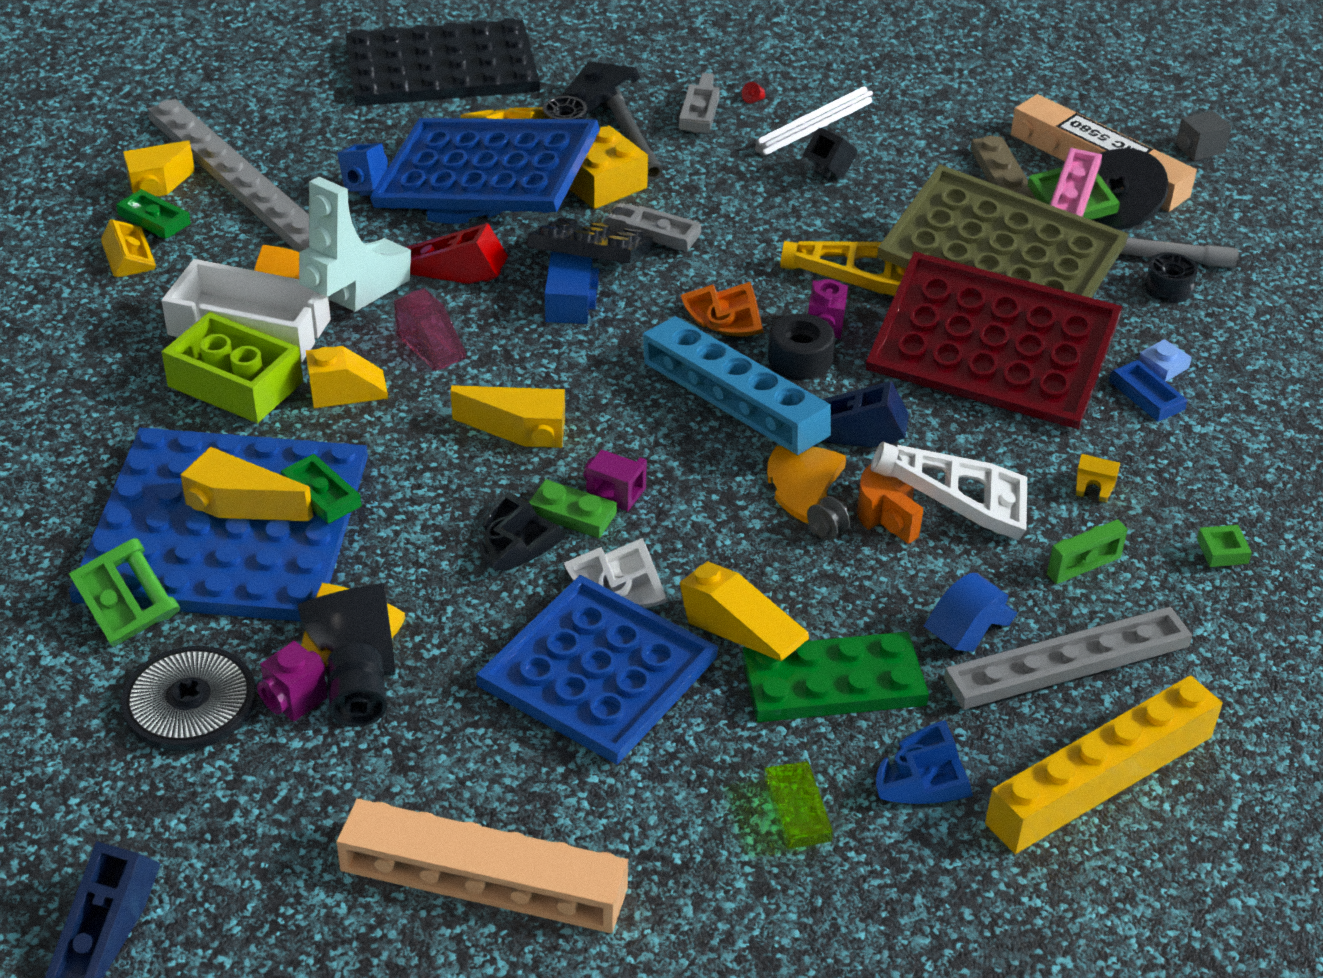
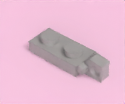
M702 73L699 85L689 84L679 118V130H688L693 133H710L720 97V88L713 87L714 74Z

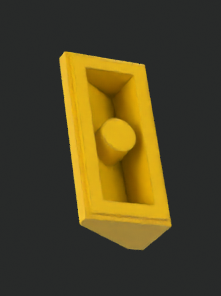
M113 219L109 220L102 235L101 243L113 276L123 277L155 270L156 264L142 228Z

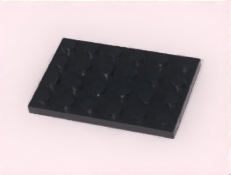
M506 18L502 21L493 22L477 20L466 24L449 22L440 26L416 25L413 28L400 29L387 27L383 30L373 31L358 29L345 33L355 106L540 92V79L523 19Z

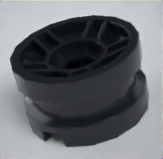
M1164 252L1151 258L1148 267V274L1144 285L1147 286L1146 292L1158 301L1161 297L1168 298V303L1187 301L1191 298L1194 290V282L1198 274L1197 264L1191 258L1178 253Z

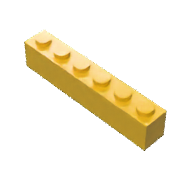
M1190 675L994 787L991 791L985 824L1014 854L1019 853L1212 738L1223 702L1193 676Z

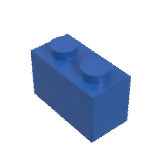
M551 251L545 288V322L588 324L589 310H596L597 289L599 287V268L593 267V258Z

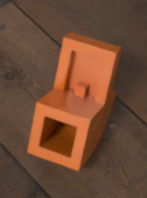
M871 464L863 471L860 479L857 515L860 522L868 530L880 523L889 532L894 533L909 544L920 536L924 508L913 501L914 487L896 477H886L872 472Z

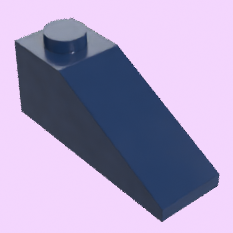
M892 381L822 399L831 404V436L821 442L874 447L878 446L881 442L892 444L906 437L909 413Z
M96 841L45 978H104L144 911L161 863L142 854Z

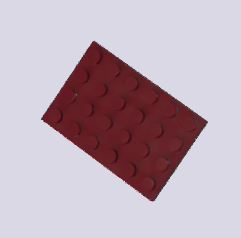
M914 251L866 360V370L1079 430L1121 317L1122 306Z

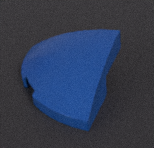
M946 720L924 727L899 742L900 750L895 755V762L890 766L888 757L884 758L877 771L876 786L879 798L882 800L907 804H929L954 801L973 796L969 779L959 759L956 743Z

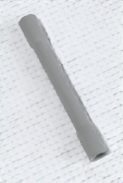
M1127 238V243L1120 253L1154 257L1160 253L1172 252L1185 255L1194 262L1202 263L1203 265L1233 269L1236 268L1238 260V248L1213 245L1197 246Z

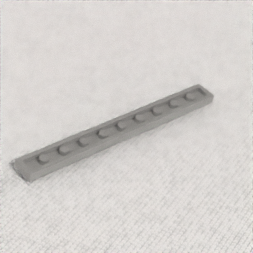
M177 99L162 101L159 105L148 108L149 120L175 143L189 140L193 159L295 251L301 252L309 247V214Z

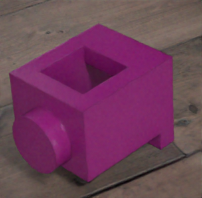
M601 449L595 458L591 457L585 465L583 477L586 479V492L617 502L618 509L628 512L646 489L647 460L639 457L635 462Z

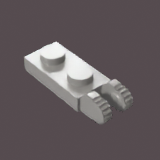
M621 202L617 203L612 209L611 214H608L603 220V224L610 225V231L623 232V228L640 229L644 231L643 236L652 237V242L686 252L701 234L700 222L643 206L625 205Z

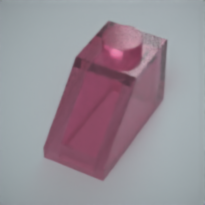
M422 288L394 300L396 335L435 372L466 358V352L444 305L430 292Z

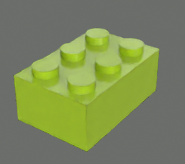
M211 312L204 315L161 351L168 387L255 423H259L303 383L298 346Z

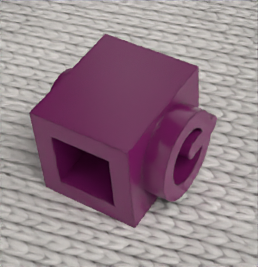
M831 279L813 280L808 314L827 321L833 328L835 338L841 339L848 285Z
M295 640L260 663L263 680L257 684V690L264 704L273 713L279 715L284 713L295 722L328 698L324 674L326 666L322 658L314 651H307Z

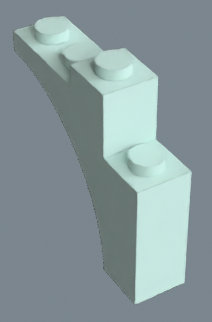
M321 177L309 181V247L299 252V284L356 312L410 280L411 250L385 238L371 243H363L352 224L348 205V189Z

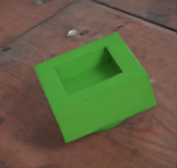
M1239 525L1203 527L1199 529L1197 541L1209 567L1249 564L1252 552Z

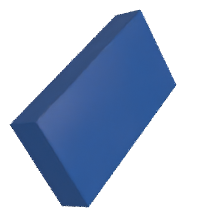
M1139 360L1110 371L1108 381L1157 422L1186 409L1188 400Z

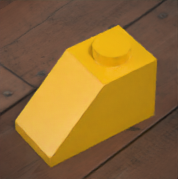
M189 140L123 151L132 194L142 189L156 197L168 195L195 172Z
M321 347L319 349L305 350L313 408L388 399L383 370L346 347Z

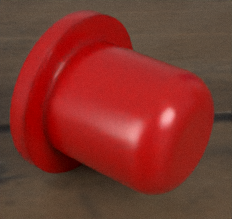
M748 82L742 89V98L746 103H756L765 98V90L755 82Z

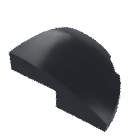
M507 492L493 506L484 519L482 526L486 531V545L482 539L478 541L480 553L490 568L500 571L533 560L553 548L565 536L558 525L537 515L530 502Z
M384 583L338 591L298 604V612L303 628L310 640L321 652L325 651V647L333 652L336 648L345 644H368L376 648L382 655L384 676L395 675L394 652Z

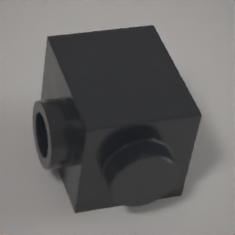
M818 126L802 155L814 164L812 170L819 175L829 179L832 174L843 180L859 151L845 139Z

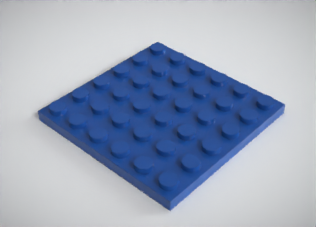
M139 428L79 568L124 542L137 538L145 549L143 553L145 559L168 597H174L180 606V612L301 622L298 604L316 598L321 584H330L351 512L330 524H327L314 511L313 517L309 521L217 518L186 505L180 474L209 447L280 475L281 470L315 454L358 492L368 458L367 445ZM123 563L116 567L139 607L147 609L152 606L151 600L129 564ZM73 582L69 589L72 603L86 604Z

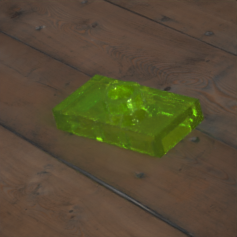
M809 761L766 767L764 770V780L786 848L792 849L832 842L833 830Z

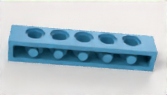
M674 316L643 333L644 360L646 365L796 455L803 453L831 436V404L684 320Z

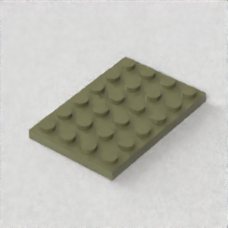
M939 164L879 245L877 258L907 268L915 251L1092 298L1125 247L1128 233Z

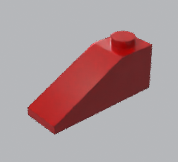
M489 223L406 247L411 250L410 275L466 284L481 280L489 282L495 279L501 273V268L508 258L507 253Z

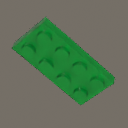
M908 631L806 641L782 661L747 647L742 648V662L757 723L927 706L929 693Z

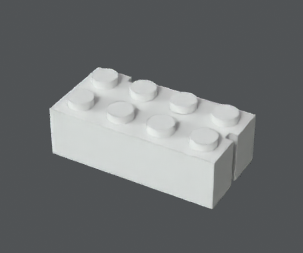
M198 259L192 260L161 300L167 334L170 336L179 337L204 315L211 312L298 346L301 362L306 357L305 350H311L315 344V338H319L331 320L328 297L300 285L299 279Z

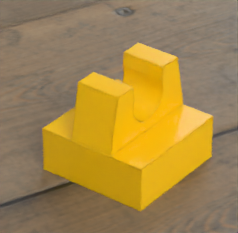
M1081 454L1076 477V495L1084 497L1086 487L1097 485L1101 490L1099 501L1107 503L1116 485L1120 463Z

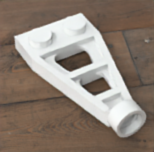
M886 442L879 444L872 460V472L886 477H896L980 526L998 534L1020 540L1025 533L1027 520L1026 476L992 463L901 445L896 447ZM922 467L944 471L945 484L943 485L922 473ZM959 477L978 480L984 484V503H979L959 491Z

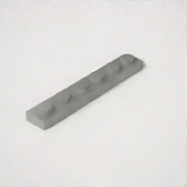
M1171 607L946 667L944 681L961 708L965 710L1184 649L1190 646L1193 635Z

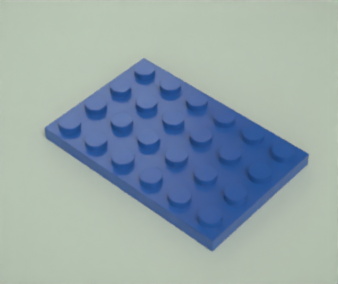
M419 118L371 194L370 199L374 208L557 212L600 131L597 119Z

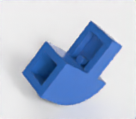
M970 573L956 581L944 593L924 624V627L954 650L974 652L991 624L1010 626L1018 612L1006 604L1009 595L978 573Z

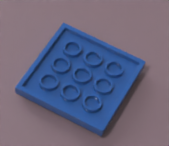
M579 575L476 674L477 686L618 765L717 659L718 646Z

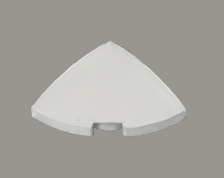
M643 538L606 554L602 547L564 563L573 581L579 575H582L643 608L668 602Z

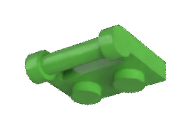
M137 538L124 542L69 573L112 648L155 623L171 618L180 610V606L175 598L168 597L143 555L145 549ZM123 563L129 564L153 604L143 611L116 567Z

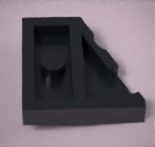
M588 61L562 96L581 99L587 106L588 114L597 108L600 103L618 94L615 87L626 80L634 83L640 78L636 67Z

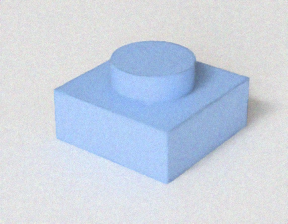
M1163 339L1140 352L1139 361L1166 382L1189 369L1192 357L1174 344Z

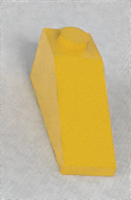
M451 385L453 420L524 447L562 448L565 426V389Z
M209 447L180 474L186 505L217 518L309 521L313 517L309 486L213 447Z
M707 561L679 582L689 624L779 661L784 660L809 639L808 632L735 571Z

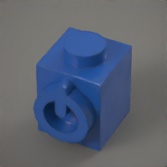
M353 144L338 152L344 188H347L348 191H358L360 196L371 195L388 167L383 144Z

